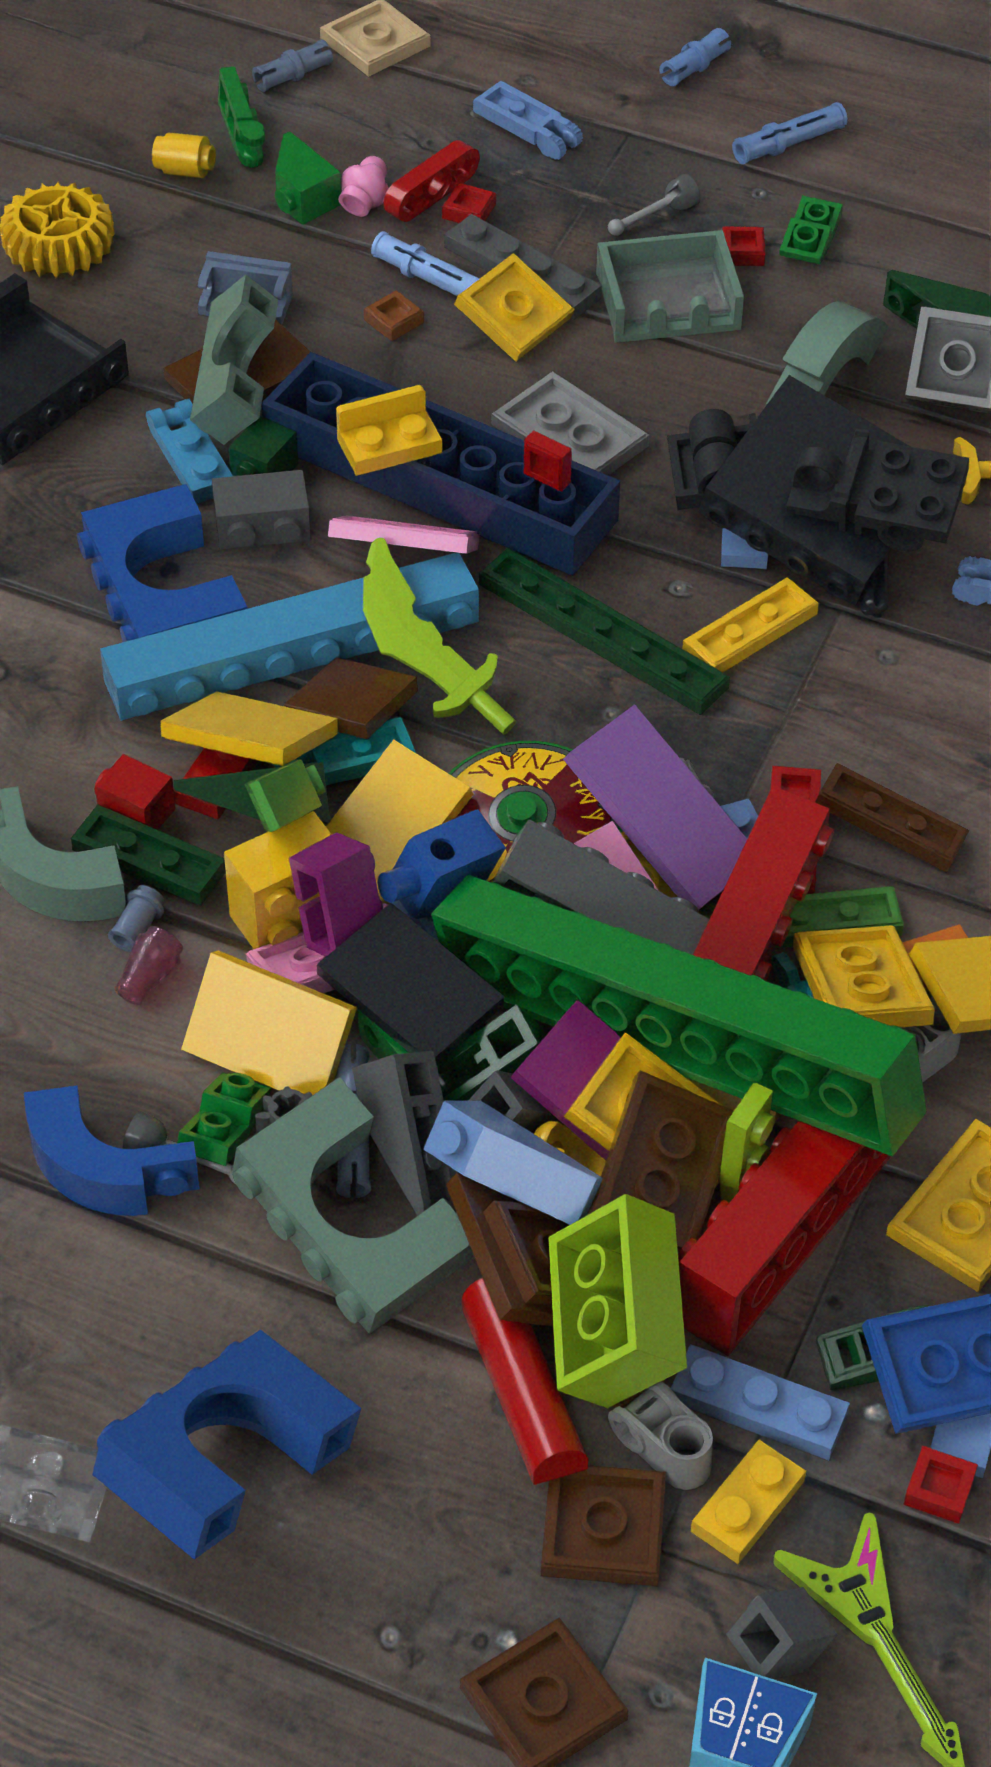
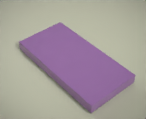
M635 704L570 751L563 759L677 897L690 901L699 910L724 890L747 838Z

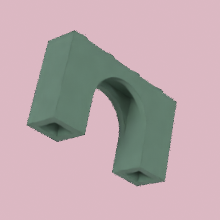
M339 1077L236 1148L232 1175L239 1190L248 1199L255 1197L267 1211V1220L274 1232L283 1240L289 1238L302 1253L301 1260L308 1273L319 1282L324 1280L337 1295L336 1303L343 1315L354 1324L359 1322L368 1334H371L468 1263L473 1256V1252L457 1213L444 1198L397 1231L377 1238H359L347 1235L332 1227L320 1215L312 1199V1183L325 1169L368 1140L374 1118Z

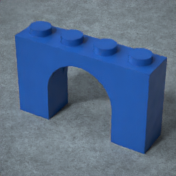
M187 484L81 512L83 532L77 533L80 551L85 560L91 558L93 561L91 570L97 589L99 591L106 589L108 593L105 595L108 612L113 622L120 620L122 624L120 627L122 642L248 609L232 575L178 590L152 588L134 578L141 568L155 560L204 547L201 512Z
M259 1330L241 1343L238 1341L231 1343L218 1358L203 1368L195 1367L190 1370L180 1383L165 1393L158 1392L153 1394L139 1410L125 1419H116L109 1423L97 1440L98 1452L92 1475L195 1560L235 1531L246 1490L204 1457L189 1440V1434L201 1428L214 1425H232L246 1428L264 1436L313 1475L350 1448L361 1407L269 1335Z

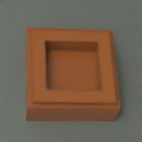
M395 290L364 308V321L390 341H394L423 324L424 311Z

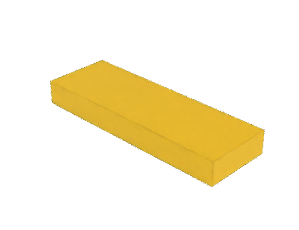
M786 577L684 639L682 649L723 673L816 616L819 603L791 579Z

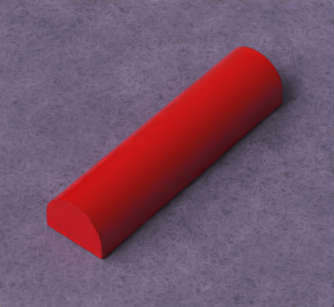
M483 1278L475 1281L462 1295V1311L533 1485L587 1470L588 1457L561 1393L557 1391V1384L532 1325L500 1320Z

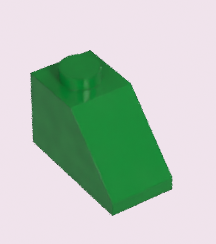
M289 131L283 134L275 170V200L278 207L284 213H288L301 225H304L341 206L339 203L341 173L292 132Z

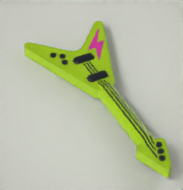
M866 1513L864 1515L851 1559L844 1567H829L783 1550H777L773 1561L775 1567L800 1588L804 1587L815 1601L861 1640L874 1647L924 1733L921 1739V1747L944 1767H965L957 1724L944 1721L892 1632L893 1619L875 1515L873 1513Z

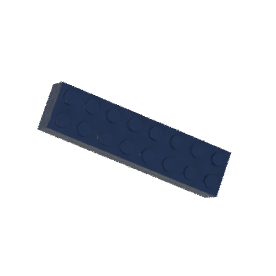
M310 352L262 402V417L296 431L298 458L460 528L477 531V534H480L479 536L572 576L619 519L620 480L571 460V483L562 492L523 473L524 440L426 400V411L442 438V453L356 476L337 440L336 408L343 404L401 389L313 352Z

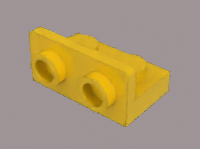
M422 385L343 404L336 408L337 440L356 476L442 453V438L426 411V392Z

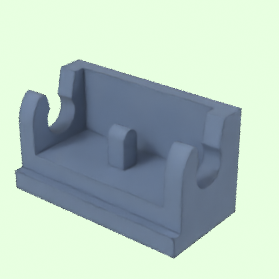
M207 252L206 261L198 280V288L203 289L198 303V315L209 316L211 302L244 275H247L278 299L275 319L281 325L283 324L293 297L291 263Z

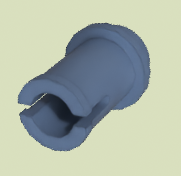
M141 885L136 890L128 893L126 897L127 906L115 926L108 933L109 940L116 947L126 952L137 950L141 939L152 921L160 919L164 913L162 906L164 904L163 896L155 889L145 885Z

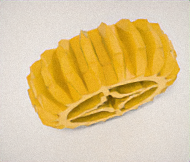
M58 181L55 186L49 187L41 183L40 189L37 190L26 188L24 196L15 195L13 196L12 204L4 206V214L0 217L1 241L6 255H9L12 264L21 265L24 272L36 270L39 277L46 273H53L55 278H57L60 273L66 272L73 276L75 270L78 269L89 271L90 263H102V256L110 253V246L114 242V222L109 204L103 201L102 195L93 194L90 187L79 190L76 183H72L69 186H61Z

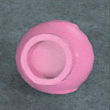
M369 156L363 159L360 165L349 166L343 172L341 178L342 193L339 196V203L346 211L355 216L364 217L368 215L372 208L383 204L384 197L389 189L387 183H385L387 174L385 162L379 157Z

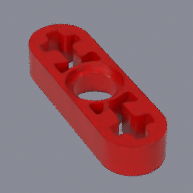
M461 140L453 141L396 180L386 192L383 202L384 210L402 222L412 220L451 193L458 183L464 184L474 175L480 161L479 151Z

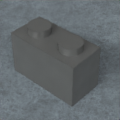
M303 470L212 478L219 550L310 541L309 506Z

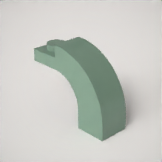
M835 301L826 305L806 323L790 345L782 359L787 365L766 404L769 403L788 375L825 395L836 374L849 360L854 358L869 365L889 326L883 320L845 302Z
M18 786L0 789L2 808L0 810V883L4 889L27 908L56 919L97 921L120 917L126 908V899L115 846L81 852H63L48 848L38 842L27 828Z

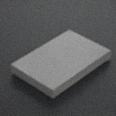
M553 371L491 414V425L496 429L522 440L534 430L572 448V461L606 475L613 473L649 446V434Z

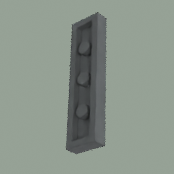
M473 214L444 234V248L487 272L514 253L575 309L571 317L573 320L601 299L602 285Z

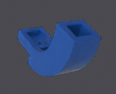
M78 1085L24 1092L26 1117L36 1162L47 1180L60 1193L77 1204L107 1214L125 1216L148 1215L147 1196H175L185 1191L200 1189L194 1141L139 1149L113 1147L99 1141L85 1127Z

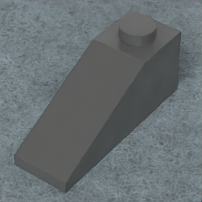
M434 1051L394 1054L353 1067L358 1099L374 1116L370 1135L417 1216L442 1198L456 1212L446 1184L458 1172L423 1150L444 1102Z

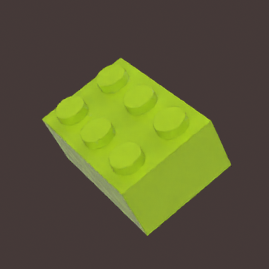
M624 1194L548 1237L557 1391L609 1408L687 1368L674 1213Z

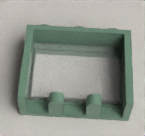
M723 230L597 243L596 277L599 279L600 285H602V293L612 325L615 343L741 330L744 295Z

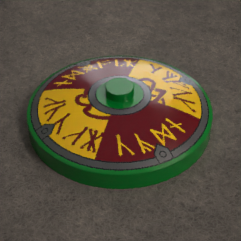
M543 741L507 742L483 749L471 755L448 773L468 785L474 793L457 817L478 809L506 847L488 877V882H493L517 834L529 819L536 823L545 822L553 825L563 833L564 839L573 844L611 821L614 822L620 833L623 832L563 760L572 749Z

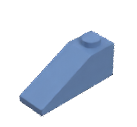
M444 1101L423 1150L463 1176L569 1225L587 1216L603 1180L598 1174L482 1101Z

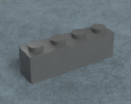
M530 819L517 834L493 882L507 889L530 897H538L546 903L572 912L582 913L588 918L613 927L624 928L630 933L658 943L669 944L675 949L692 955L709 921V918L701 915L698 908L690 901L680 897L671 898L654 889L653 883L645 876L635 872L626 873L609 864L608 858L598 850L590 847L581 848L564 839L563 833L553 825L545 822L536 823Z

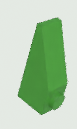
M302 759L244 784L264 829L269 832L275 831L321 807L322 804L318 795L326 792L314 764L305 768Z

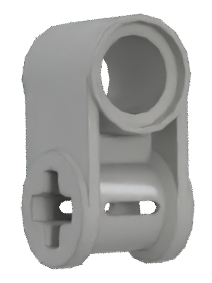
M661 1381L643 1390L642 1394L624 1408L618 1406L609 1412V1424L618 1439L628 1449L643 1458L654 1470L666 1472L665 1481L671 1486L683 1490L695 1489L703 1485L709 1478L712 1468L713 1448L711 1428L682 1403L664 1382ZM687 1449L694 1451L695 1454L682 1455L677 1453V1451Z

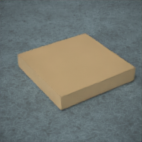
M376 0L320 27V39L325 40L328 46L368 77L431 46L430 34L385 0Z

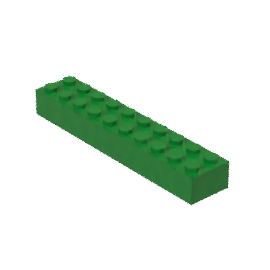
M467 875L431 913L439 943L504 996V1008L511 1009L517 1004L531 1018L554 1027L578 999L620 1037L626 1032L684 1077L743 1099L753 1083H758L773 1091L770 1110L892 1157L927 1113L916 1036L898 1026H890L859 1015L853 1010L839 1008L814 999L803 992L786 989L764 981L758 976L747 975L719 965L711 959L694 956L675 949L669 944L652 941L630 933L624 928L613 927L588 918L582 913L560 908L546 903L538 897H530L507 889L496 882H488L471 875Z

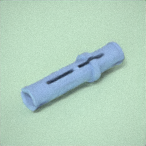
M385 231L380 232L375 237L371 247L373 257L382 259L400 268L403 275L409 278L419 277L456 296L480 279L426 253L425 247L417 243L409 245Z

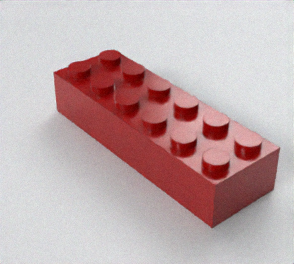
M798 1121L792 1129L787 1126L784 1127L774 1139L770 1148V1155L762 1165L754 1163L750 1166L740 1182L739 1192L730 1202L726 1200L721 1201L708 1220V1229L698 1240L690 1238L678 1254L684 1329L729 1356L891 1156Z

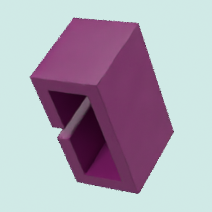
M336 832L289 857L296 898L305 901L318 893L320 894L319 897L299 907L306 948L326 957L384 909L378 895L374 873L375 860L370 851V846Z

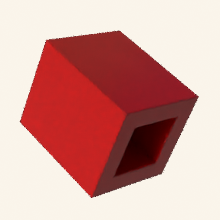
M122 754L110 769L103 770L95 783L94 791L98 805L157 830L176 809L172 776L125 754Z

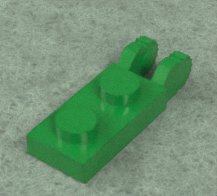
M221 67L219 70L218 105L234 151H236L239 162L244 167H258L262 165L264 158L261 146L265 142L263 124L258 122L256 109L249 108L248 87L246 83L240 82L236 68Z

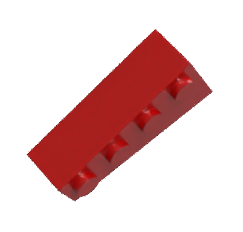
M772 786L693 953L694 956L711 959L719 965L747 975H755L767 981L772 964L767 961L775 945L782 947L793 922L790 915L797 901L802 902L813 880L814 874L812 872L820 856L823 857L831 843L835 829L829 827L830 808L777 786Z

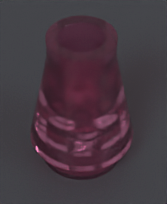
M150 926L145 933H139L122 976L115 986L116 993L131 1004L141 1005L145 997L181 963L179 955L183 951V946L179 940L169 932L155 926Z

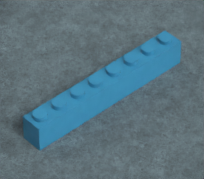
M456 552L399 568L416 597L413 613L419 619L427 622L432 621L439 633L479 622V588L460 553ZM363 578L100 648L104 682L122 721L183 703H190L205 698L216 691L223 693L237 690L245 686L284 677L310 668L328 665L336 657L347 659L379 650L363 613Z

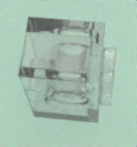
M0 1424V1520L90 1542L106 1491V1486L92 1475L98 1449Z

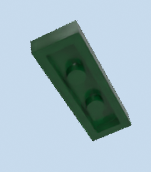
M98 804L71 837L72 851L74 852L115 846L121 872L200 906L226 873L223 857Z

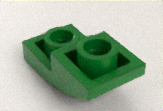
M802 195L795 218L791 217L779 255L821 264L839 225L843 204Z
M222 1072L203 1091L200 1111L179 1131L177 1143L194 1141L196 1157L226 1166L235 1156L236 1148L245 1142L255 1126V1114L263 1111V1096H270L271 1087L256 1083L253 1078L245 1074H227Z

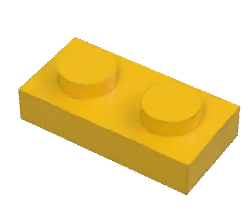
M759 1439L692 1520L691 1532L739 1564L805 1482L806 1470Z

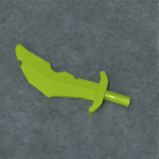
M384 538L375 539L371 543L366 561L370 568V574L363 577V613L380 653L395 658L431 679L448 694L444 700L433 703L434 717L441 718L458 715L471 704L503 735L508 733L516 724V720L485 692L492 685L498 656L489 653L486 662L475 670L450 646H443V638L432 621L427 622L419 619L413 613L416 597L393 560L386 540Z

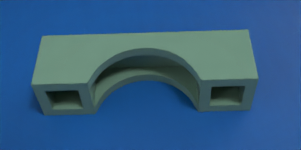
M244 275L211 302L190 421L196 424L200 430L208 433L223 445L260 417L264 387L249 377L246 372L256 350L274 329L278 299L247 275Z

